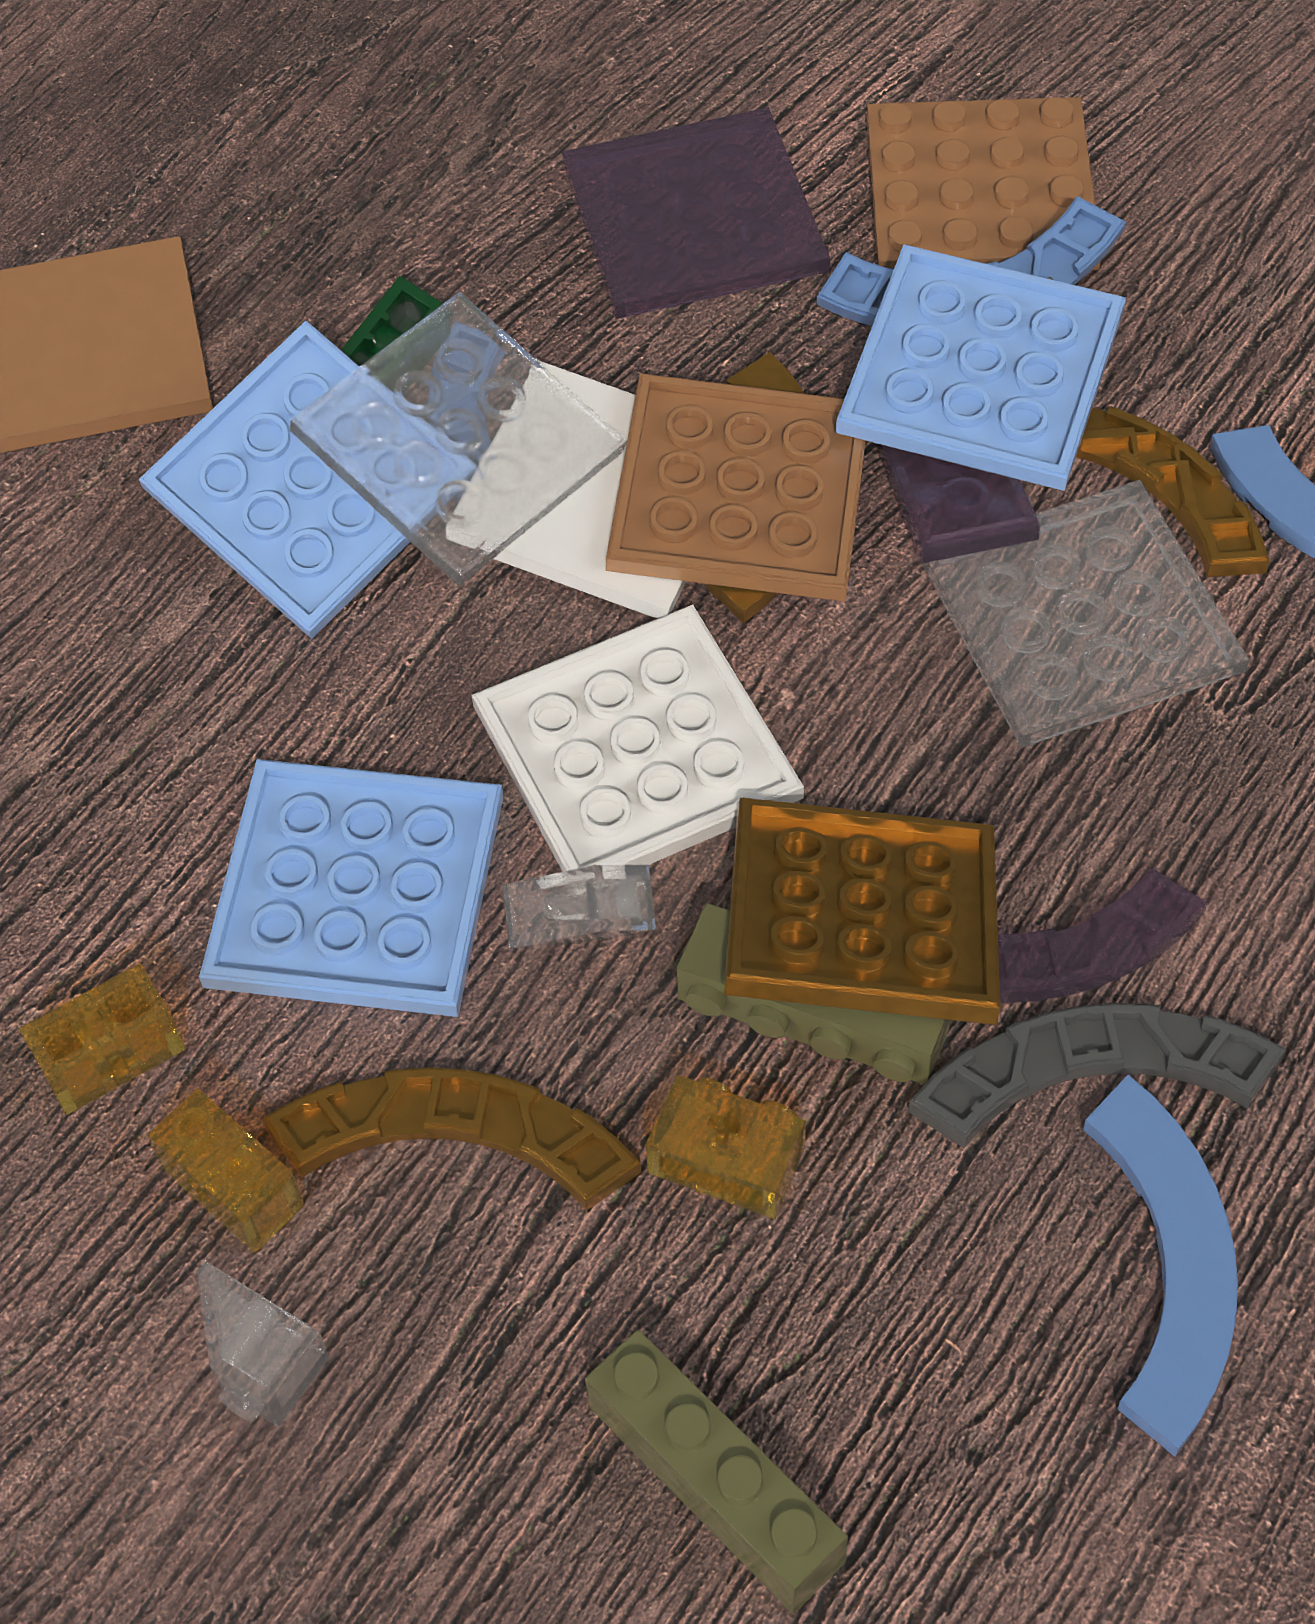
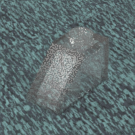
M591 865L503 885L509 949L610 939L656 930L649 865Z
M205 1261L197 1271L209 1365L222 1390L218 1397L231 1411L249 1422H253L260 1415L277 1427H280L330 1358L321 1334L316 1329Z

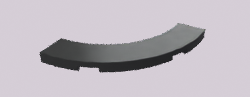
M1109 1003L1083 1005L1047 1012L1007 1026L1004 1033L981 1043L974 1049L967 1048L950 1060L924 1084L909 1101L908 1112L965 1148L978 1132L998 1114L1029 1095L1069 1080L1119 1073L1159 1076L1194 1084L1223 1095L1248 1109L1282 1061L1286 1049L1255 1032L1208 1015H1203V1019L1185 1014L1160 1011L1161 1006L1152 1004Z

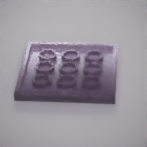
M769 107L562 151L563 166L616 319L830 272V256Z

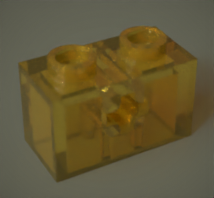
M141 963L19 1028L39 1069L66 1115L186 1050L170 1010Z
M677 1074L646 1142L648 1173L776 1220L805 1150L806 1120L797 1117L790 1108L781 1103L770 1100L757 1103L734 1095L727 1086L716 1080L698 1078L695 1081Z
M199 1088L147 1134L162 1169L254 1253L305 1206L293 1172Z

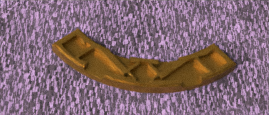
M1111 406L1108 407L1107 411L1092 407L1076 455L1077 458L1097 463L1118 472L1139 484L1162 502L1180 521L1193 540L1201 557L1206 577L1267 573L1270 559L1261 532L1245 503L1241 500L1238 501L1221 481L1222 474L1217 468L1182 440L1145 419Z

